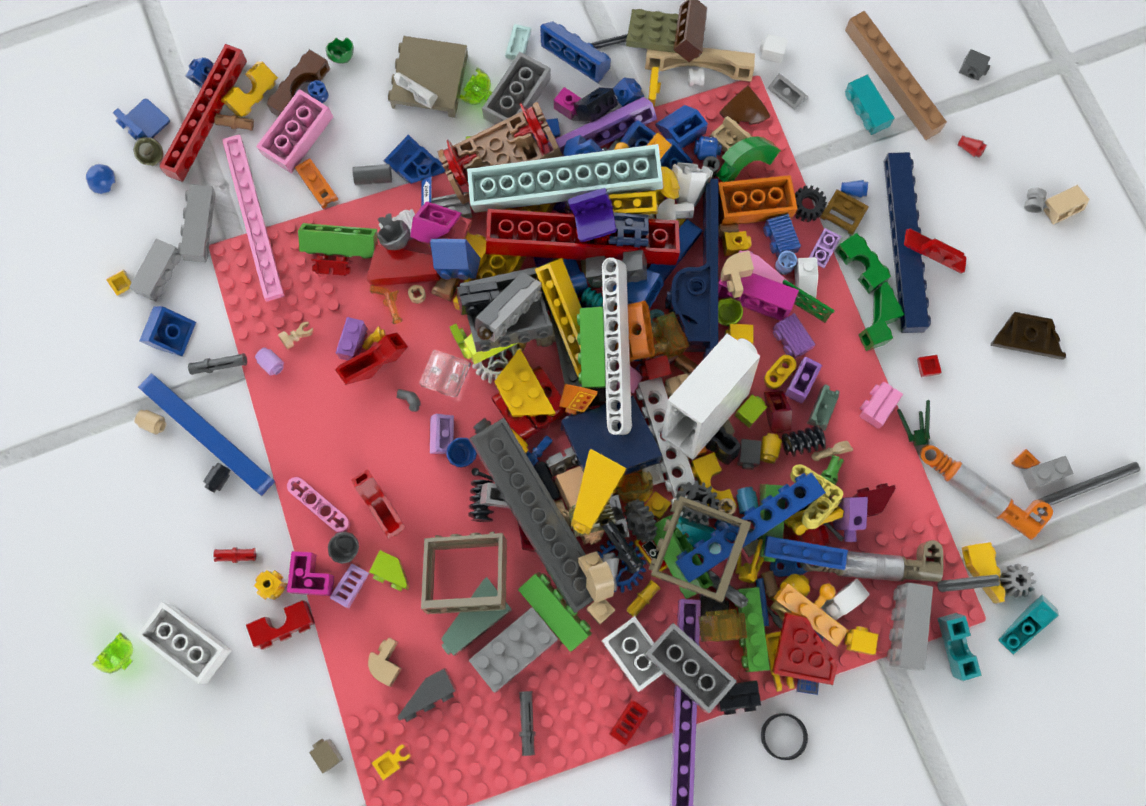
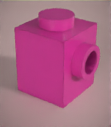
M563 87L553 100L554 109L572 120L575 115L577 116L573 104L582 98Z

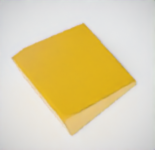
M124 269L106 279L117 296L130 289L132 283Z

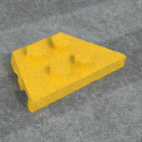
M521 349L517 350L494 381L512 417L556 415Z

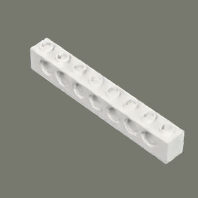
M659 377L640 382L638 389H636V395L639 401L642 400L644 406L641 408L642 414L645 419L648 418V427L662 454L659 464L662 474H666L667 480L665 485L667 491L672 493L673 499H671V504L673 505L674 500L677 499L678 488H681L682 485L686 486L687 482L693 485L695 479L687 455L660 438L664 421L656 422L654 416L661 415L665 418L668 396L662 378ZM655 397L658 399V403L651 404L648 398ZM673 451L676 454V458H667L666 452ZM672 470H680L682 476L679 478L674 477ZM701 519V521H700L701 524H704V525H707V526L709 525V522H708V521L705 523V522Z

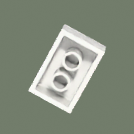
M635 616L601 641L637 692L663 674L644 656L654 642Z

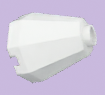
M693 163L674 164L672 171H674L680 187L679 198L676 199V203H694L695 207L705 191L706 184L710 183L713 171L705 166L700 169L697 164Z

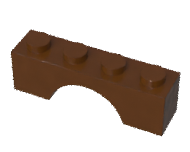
M310 49L306 54H303L300 62L290 70L288 77L280 83L277 91L269 97L266 104L270 112L279 117L301 85L311 81H321L330 70L327 59Z

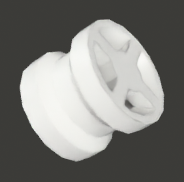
M703 67L697 70L688 68L687 78L689 87H693L696 84L704 86Z

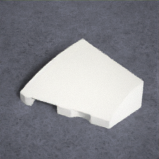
M401 73L394 75L396 84L412 92L415 101L430 109L438 98L436 94Z

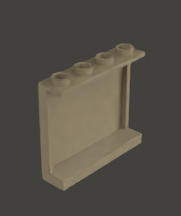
M403 36V40L399 43L398 47L399 58L395 60V74L401 73L436 94L438 98L431 109L446 111L448 117L455 118L468 58L467 45ZM395 74L392 75L391 84L393 86L392 90L388 92V101H390L392 109H395L396 104L430 109L415 101L412 92L397 85L394 79Z

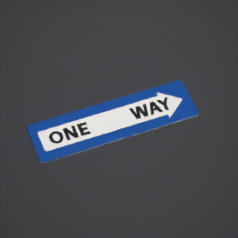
M432 177L422 180L421 207L426 201L431 203Z

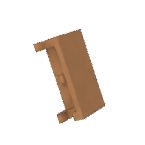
M440 278V281H437L431 293L451 302L461 279Z

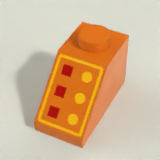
M565 384L559 406L566 408L565 412L576 415L577 411L584 413L596 397L598 391Z

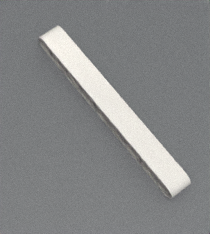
M607 258L602 264L607 428L611 434L626 435L631 431L632 427L627 269L624 262L615 258ZM616 264V269L613 272L612 268ZM617 284V288L613 292V286ZM617 303V309L614 311V305ZM616 323H618V328L615 331L614 326ZM618 342L619 348L615 350V345ZM619 362V369L616 370V364ZM619 382V383H620V388H619V390L617 391L616 385H617V383ZM618 402H620L621 408L619 410L617 409ZM619 422H621L620 430H618L617 427Z

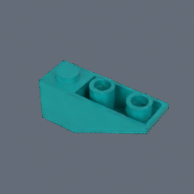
M679 516V523L676 525L683 535L685 533L689 535L687 540L692 546L702 539L705 542L712 538L710 534L716 531L707 525L697 524L696 521L692 520L689 522L688 518H683L682 516ZM713 543L709 545V551L712 554L720 553V547L718 544Z
M1041 595L1024 610L998 641L1014 655L1059 616L1058 609Z

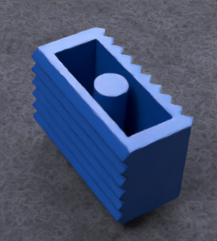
M783 214L766 220L763 231L765 236L770 238L771 252L775 253L777 258L784 251L797 253L801 244L789 214Z

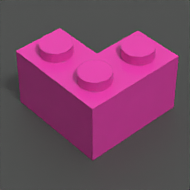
M291 551L287 585L288 593L331 596L333 593L334 576L331 574L315 573L316 554L312 552Z

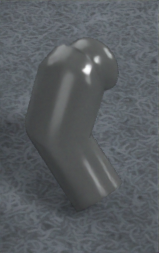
M398 389L396 398L407 400L410 405L409 410L417 412L419 406H421V401L416 393Z

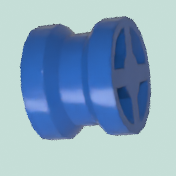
M316 80L308 85V92L311 97L321 103L328 99V91L323 82Z

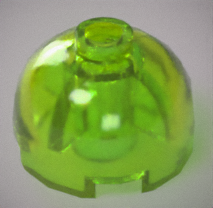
M479 67L475 70L477 75H472L464 87L465 95L460 94L459 99L470 105L480 104L483 100L487 101L492 93L490 91L491 79Z
M121 632L97 656L96 659L98 660L92 663L98 670L109 674L116 673L121 668L125 670L132 663L133 660L130 657L133 654V645Z

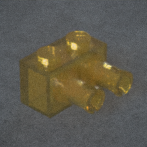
M674 312L657 317L651 324L653 337L656 338L658 344L654 345L655 354L649 357L650 359L661 354L667 355V358L670 359L683 354L689 347Z

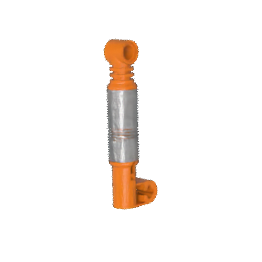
M927 444L920 449L919 455L923 462L931 468L935 467L934 470H939L938 473H943L942 476H944L947 483L988 511L989 514L997 519L1004 520L1028 539L1032 540L1051 519L1053 509L1045 501L1035 500L1024 511L1014 504L1011 497L1009 498V496L976 474L975 471L968 468L961 461H952L951 457L948 458V455H944V452L936 446ZM934 450L935 457L933 459H926V451ZM1039 507L1045 511L1043 514L1037 511ZM1032 512L1041 518L1039 522L1030 516Z

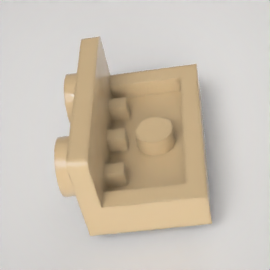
M729 116L710 135V137L718 139V144L722 145L721 149L724 152L737 142L752 137L750 133L742 129Z

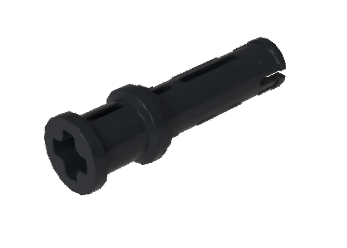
M610 517L603 519L600 522V526L618 550V557L627 565V571L629 573L639 571L643 567L644 562L636 555L635 548L628 545Z

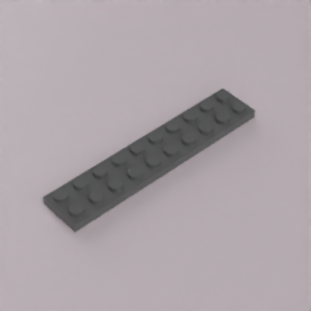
M505 418L500 419L469 438L473 448L573 613L578 612L594 601L586 588L587 577L578 564V558L586 554Z

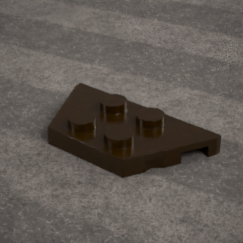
M1014 312L1009 317L990 345L1061 360L1066 358V353L1062 352L1059 342L1061 340L1055 331L1053 319Z

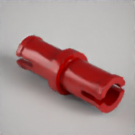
M233 547L232 549H214V562L232 561V563H237L238 561H256V553H254L256 548L238 549V547Z

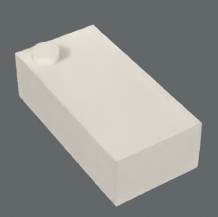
M163 602L136 635L198 684H207L232 651L174 606Z

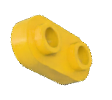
M790 355L781 356L765 374V385L771 389L779 388L795 370L796 360ZM786 363L789 368L785 369L782 364ZM775 377L777 381L772 382L770 378Z

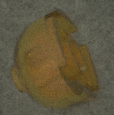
M642 470L625 475L617 486L615 493L619 495L620 501L624 504L639 499L640 502H646L653 492V477L649 471L646 473Z

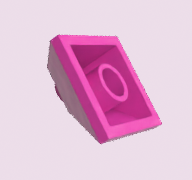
M426 201L413 217L410 237L420 242L429 243L431 239H436L448 233L459 220L462 213Z

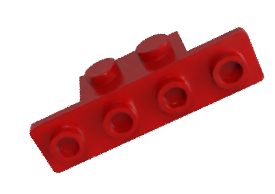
M910 228L906 230L904 240L906 247L961 274L965 272L967 257L964 256L963 252L936 238L932 240Z

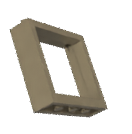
M680 496L679 501L674 500L670 510L674 512L672 519H667L663 531L667 532L665 538H660L656 548L659 551L657 559L652 558L649 570H652L651 576L722 603L751 522ZM683 506L739 527L716 593L659 571Z
M493 531L483 535L471 533L468 536L452 534L450 537L435 535L434 538H424L421 609L426 614L506 610L507 539L503 533H495ZM498 546L497 596L433 600L435 550Z

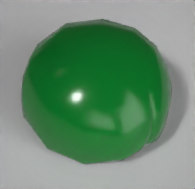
M347 37L343 41L335 38L326 46L328 59L338 64L349 62L354 53L353 42Z

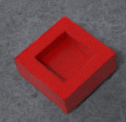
M938 355L919 357L917 359L921 377L940 375L942 373Z

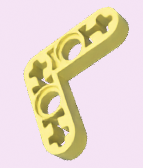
M798 464L792 468L791 480L796 483L794 479L799 474L805 473L808 475L812 472L826 492L805 510L802 517V524L805 527L816 529L840 504L843 491L808 467ZM823 504L828 509L822 510L817 505Z

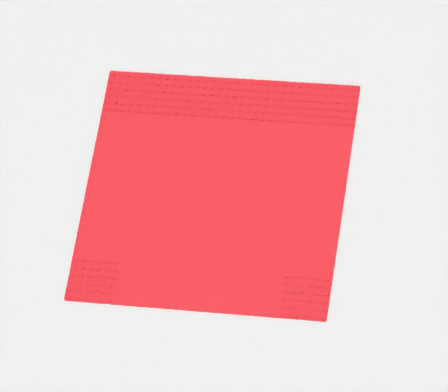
M753 76L752 81L740 80L654 107L657 120L646 124L653 132L662 135L655 124L686 105L697 109L707 121L706 134L703 136L710 137L723 124L725 119L719 112L740 91L749 86L768 110L770 118L754 125H749V122L740 121L738 125L750 133L752 137L758 136L770 140L781 151L771 165L762 161H753L747 164L734 181L791 175L794 194L799 188L803 189L806 186L760 76ZM615 140L601 146L600 148L603 151H608ZM694 141L682 150L692 159L693 164H697L698 168L702 169L704 160H699L697 155H694ZM548 144L544 145L545 154L549 153ZM722 149L720 156L717 155L716 157L720 162L718 171L725 163V160L722 158L725 152ZM445 172L432 177L431 198L455 194ZM717 176L713 178L718 179V183L722 182ZM422 180L266 227L284 297L265 301L247 233L209 245L210 255L238 354L245 353L247 356V365H242L273 478L276 481L275 485L294 551L312 552L317 555L315 573L333 575V591L351 564L369 573L350 608L330 599V596L307 595L366 806H468L673 733L675 684L663 673L641 691L637 692L601 641L633 618L626 610L638 596L637 593H641L651 580L661 589L651 598L650 604L644 606L636 618L654 643L672 623L677 626L678 600L685 599L679 586L651 576L652 570H649L650 565L646 561V564L642 567L646 569V572H639L644 578L642 580L636 578L639 583L638 586L630 583L632 590L629 591L627 586H624L625 590L623 593H621L620 587H617L614 595L606 599L615 611L603 623L599 625L586 611L594 601L578 611L576 615L581 621L585 620L589 624L592 634L572 652L558 638L552 646L496 693L491 690L469 662L470 658L532 607L518 589L535 573L546 574L551 580V586L554 589H558L537 553L522 550L518 521L511 509L494 506L488 507V509L494 511V513L488 515V517L493 519L491 522L471 521L473 518L468 516L469 512L474 511L469 508V505L474 503L469 500L471 496H474V494L470 493V490L475 488L471 485V481L489 480L479 475L474 476L471 472L472 469L478 468L479 472L490 475L478 454L476 459L466 467H455L450 464L446 454H430V418L434 414L454 416V440L456 438L469 439L476 435L473 427L484 418L487 421L490 420L491 424L504 418L491 399L492 396L499 392L494 383L495 379L490 384L488 383V377L483 381L481 379L482 374H476L477 369H473L472 365L474 363L471 361V358H464L451 333L450 326L457 324L459 329L463 328L467 337L472 334L467 314L461 315V311L455 309L453 300L457 295V289L450 302L431 293L437 281L371 286L366 278L372 257H347V261H352V263L348 264V267H351V273L347 274V276L333 275V268L331 267L330 274H316V272H312V265L315 264V261H311V259L317 258V255L325 254H307L306 252L299 251L298 230L303 223L377 229L378 233L380 231L379 217L385 218L390 213L393 218L399 215L401 211H410L411 209L416 214L421 208ZM466 184L460 186L463 192H469V187ZM703 195L694 207L693 218L685 219V221L688 219L702 230ZM805 198L802 200V205L806 209L815 208L812 199ZM470 206L472 218L467 219L471 220L472 224L468 232L472 235L479 234L486 238L488 211L474 213ZM795 213L790 220L801 247L794 254L797 259L809 258L824 228L820 218H817L815 221L811 219L810 222H807V219H805L803 222L801 221L802 217L798 219L795 217ZM766 221L738 224L739 232L746 231L747 236L751 237V247H749L748 251L758 255L776 270L775 263L778 258L775 253L771 252L770 238L766 237L763 231ZM703 231L664 281L662 289L649 311L654 309L661 310L666 316L664 326L652 332L655 350L666 342L679 356L683 354L697 365L703 361V353L705 352H685L680 342L682 339L675 325L673 326L668 315L669 309H665V298L667 297V291L671 289L673 278L678 271L687 267L703 266ZM719 237L718 283L723 266L730 257L724 256L722 238L719 239ZM415 238L409 240L407 245L402 248L432 255L431 247ZM833 252L825 268L818 266L816 299L834 309L835 312L824 323L797 305H793L788 317L795 313L816 345L813 349L795 359V370L777 389L767 387L764 383V376L781 356L786 355L783 349L784 345L773 335V328L780 321L743 307L742 319L737 324L753 325V345L757 350V354L760 355L749 395L729 417V421L735 431L733 436L739 442L741 439L762 442L763 436H767L768 433L776 434L782 440L784 433L789 435L790 432L794 431L797 434V431L800 429L803 431L805 428L812 429L813 426L807 424L820 389L826 384L830 386L829 390L831 391L839 390V398L825 431L823 430L826 441L825 449L828 447L833 448L836 443L848 441L853 448L851 452L835 454V456L840 457L839 460L841 458L844 460L837 474L838 481L836 482V486L843 491L842 498L852 497L857 494V490L869 487V491L874 490L877 485L887 483L888 486L895 485L896 489L883 512L867 517L866 529L856 530L857 542H845L844 539L840 541L824 525L831 543L827 546L851 552L898 555L906 559L916 560L917 547L924 542L935 540L943 547V577L941 581L969 578L913 442H909L908 435L897 412L898 406H895L884 425L879 429L859 416L862 412L860 407L865 400L869 401L872 395L870 392L876 384L879 386L883 382L888 384L875 350L866 351L858 334L865 329V326ZM334 254V255L328 256V259H334V260H335V259H336V256H341V257H345V256L339 255V254ZM526 257L519 271L536 267L534 257ZM576 259L581 272V260ZM794 268L787 275L780 274L791 284L795 285ZM461 279L458 287H460V284L464 283L465 280ZM420 285L424 288L426 298L422 303L416 304L410 300L408 290L411 286ZM603 286L591 288L592 291L596 290L597 294L601 293L603 296ZM417 290V293L413 292L414 298L421 296L420 291ZM347 317L362 320L368 329L366 331L367 334H365V341L380 326L381 330H385L386 335L398 332L408 346L396 361L383 364L370 379L345 385L335 371L340 364L347 361L340 359L336 354ZM657 318L652 319L654 323L659 322ZM309 322V325L303 330L308 331L313 328V334L308 337L299 338V341L293 342V347L287 349L278 334L285 331L289 336L290 332L296 331L301 323ZM719 322L718 343L725 336V330L729 328V326L721 325ZM536 339L527 342L526 348L522 352L531 369L533 370L540 366L562 396L565 384L556 342H552L553 344L547 347L537 346ZM374 342L370 348L376 345L377 342ZM265 347L271 349L284 362V368L281 373L270 376L257 363L255 355L259 350ZM362 347L359 353L361 354L367 350ZM507 349L505 358L509 362L513 355ZM500 356L498 358L493 357L494 361L497 359L501 360ZM804 357H808L822 365L803 403H799L786 396L792 409L791 430L772 432L768 424L766 409L750 428L734 416L752 394L755 397H760L764 402V392L783 391L785 394ZM488 358L482 361L485 368L488 367ZM675 360L669 365L671 374L661 377L664 386L667 379L686 374L674 366ZM640 361L630 362V366L637 371L636 367L640 364ZM786 363L782 364L785 369L789 368ZM496 368L494 372L503 371L504 368ZM642 377V379H641L640 382L647 381V380H645V378ZM775 377L770 378L772 382L777 381ZM398 389L416 393L421 401V406H419L417 412L409 410L410 405L407 400L396 398ZM544 390L547 397L552 394L551 391ZM635 390L634 393H631V396H634L642 412L641 408L644 406L642 400H638ZM650 397V398H648V401H649L651 404H657V403H658V399H657V398H655V397ZM598 405V406H592V407H589V408H590V409H595V408H598L600 405ZM567 412L549 424L547 429L540 430L525 440L530 453L546 435L553 440L545 451L542 452L543 455L537 458L539 463H546L549 460L548 457L561 452L563 457L566 456L564 450L571 447L565 431H561L560 428L561 420L571 415V413ZM539 416L536 419L538 423H544L547 420L544 416ZM654 416L656 422L664 421L663 416ZM646 418L645 421L649 425L648 418ZM781 443L779 457L775 463H766L760 460V464L754 467L753 470L743 469L742 466H738V457L729 465L722 463L717 458L722 471L720 474L711 477L710 483L716 491L730 489L737 505L732 516L741 519L744 517V514L739 512L736 497L738 489L753 487L759 506L760 484L793 485L794 482L791 480L790 474L792 468L798 464L808 467L821 476L822 471L827 469L832 458L829 456L819 461L812 459L814 452L825 450L820 444L818 445V451H815L813 446H811L810 453L803 448L802 455L796 450V456L793 457L791 452H788L787 456ZM706 448L707 452H706V454H705L704 456L709 455V454L714 453V452H712V451H710V450H708V449ZM673 451L666 452L667 458H676V454ZM580 465L574 466V467H572V468H570V469H568V470H566V471H569V470H571V469H574V468H576V467H579ZM367 469L406 527L399 535L393 536L390 539L387 538L351 481ZM640 470L625 475L617 491L622 512H625L624 506H626V503L632 500L639 499L640 502H644L645 506L655 491L671 502V499H673L672 493L667 491L665 482L645 487ZM672 470L674 477L679 478L682 476L680 470ZM663 473L664 480L666 481V474ZM299 477L350 520V527L346 532L352 533L359 542V551L351 562L340 564L331 559L328 553V544L330 539L338 532L328 526L288 491L287 483L291 478ZM294 483V490L297 489L303 495L305 490L299 486L300 483ZM309 494L306 501L308 504H313L317 497L315 494ZM670 504L660 519L654 516L653 519L656 520V523L674 514V512L670 511L672 504ZM324 506L321 509V515L324 517L330 515L331 508ZM335 516L331 519L338 524L336 528H343L345 526L343 523L344 519L340 521ZM709 518V519H708V522H709V525H708V526H709V527H712V528H714V529L716 530V528L714 527V525H715L717 519H715V518H712V519ZM784 520L783 537L794 534L793 529L789 528ZM833 521L828 522L833 527ZM751 523L750 529L754 530V525ZM632 530L629 531L630 537L624 538L628 545L630 541L634 542L637 540L636 535H632ZM836 530L844 537V530ZM493 531L495 533H503L507 539L506 602L512 611L456 656L452 653L448 655L441 646L443 644L441 638L460 612L426 614L421 609L424 538H434L435 535L450 537L452 534L468 536L471 533L483 535ZM605 531L601 540L595 544H590L589 542L584 545L581 537H576L586 555L595 551L603 553L600 549L601 545L608 548L606 542L609 540V537ZM498 546L435 550L433 600L471 598L486 577L498 591ZM379 550L401 560L410 586L408 590L403 588L402 591L390 587L392 583L385 580L384 583L373 579L374 575L369 571ZM618 550L609 552L615 553V556H618ZM754 554L749 557L751 562L753 560ZM698 555L701 563L703 564V559L700 555ZM926 557V561L934 562V559ZM620 559L618 564L617 575L621 568H625V566L622 565V561ZM763 561L758 572L760 576L757 579L762 578V573L770 571L769 561ZM797 562L799 568H801L800 562ZM777 564V568L779 570H783V564ZM669 567L662 571L665 574L673 576L670 572ZM354 571L351 574L357 577L358 579L362 577L360 574ZM807 571L803 574L808 579L810 593L806 598L815 603L820 596V587L826 583L833 585L837 594L843 587L857 579V577L838 576L833 572ZM622 572L619 582L630 579L634 573ZM774 576L778 588H780L781 583L788 576ZM350 578L347 581L354 586L357 584V582ZM858 578L870 595L846 615L844 614L836 621L847 630L856 629V626L868 628L870 633L878 634L875 655L846 650L845 637L837 647L824 637L823 643L838 665L836 674L887 657L892 642L889 640V633L891 628L893 629L894 622L891 619V613L896 603L893 599L894 590L898 585L908 582L933 587L928 642L942 637L937 619L939 617L958 613L966 616L969 627L984 622L986 617L974 589L939 592L937 582L910 579L889 581ZM756 580L754 583H747L739 589L756 588ZM346 585L343 587L344 590L350 593L353 591V589ZM710 586L709 588L706 589V590L712 591V592H714V593H716V591H717V590H716L714 587H712V586ZM343 593L339 594L340 597L347 600L348 596ZM696 594L688 599L699 600L700 594ZM765 594L767 605L770 608L776 600L773 599L774 597L768 598L767 594ZM725 597V600L729 601L728 613L725 612L724 621H728L727 633H724V637L699 636V647L737 681L736 683L757 680L761 701L797 689V678H793L794 688L789 689L786 683V676L779 675L782 691L777 692L770 670L746 672L745 668L742 667L741 656H744L743 647L740 648L739 645L741 631L736 622L738 608L737 606L735 607L731 600ZM768 613L769 626H764L765 634L780 632V628L773 622L772 616ZM388 638L398 642L389 661L402 668L395 682L390 687L375 679L368 667L370 653L375 652L379 655L380 651L378 649L383 640L387 641ZM444 668L447 669L457 690L453 693L454 697L445 702L442 699L435 702L436 707L427 712H424L423 709L416 712L417 717L408 722L405 719L399 721L398 715L425 678ZM532 691L534 731H536V736H534L535 755L522 756L521 737H519V732H521L519 692ZM632 699L649 712L625 746L609 735V733ZM697 705L696 724L724 715V711H718L716 705L710 713H706ZM633 707L630 709L631 712L640 717V712ZM628 714L625 717L634 724L637 721ZM622 721L620 724L631 731L632 727ZM619 728L616 730L624 738L627 737V734ZM404 744L405 747L400 751L401 756L405 757L410 753L411 757L406 761H399L398 763L401 768L385 780H382L372 762L388 750L395 754L396 748Z

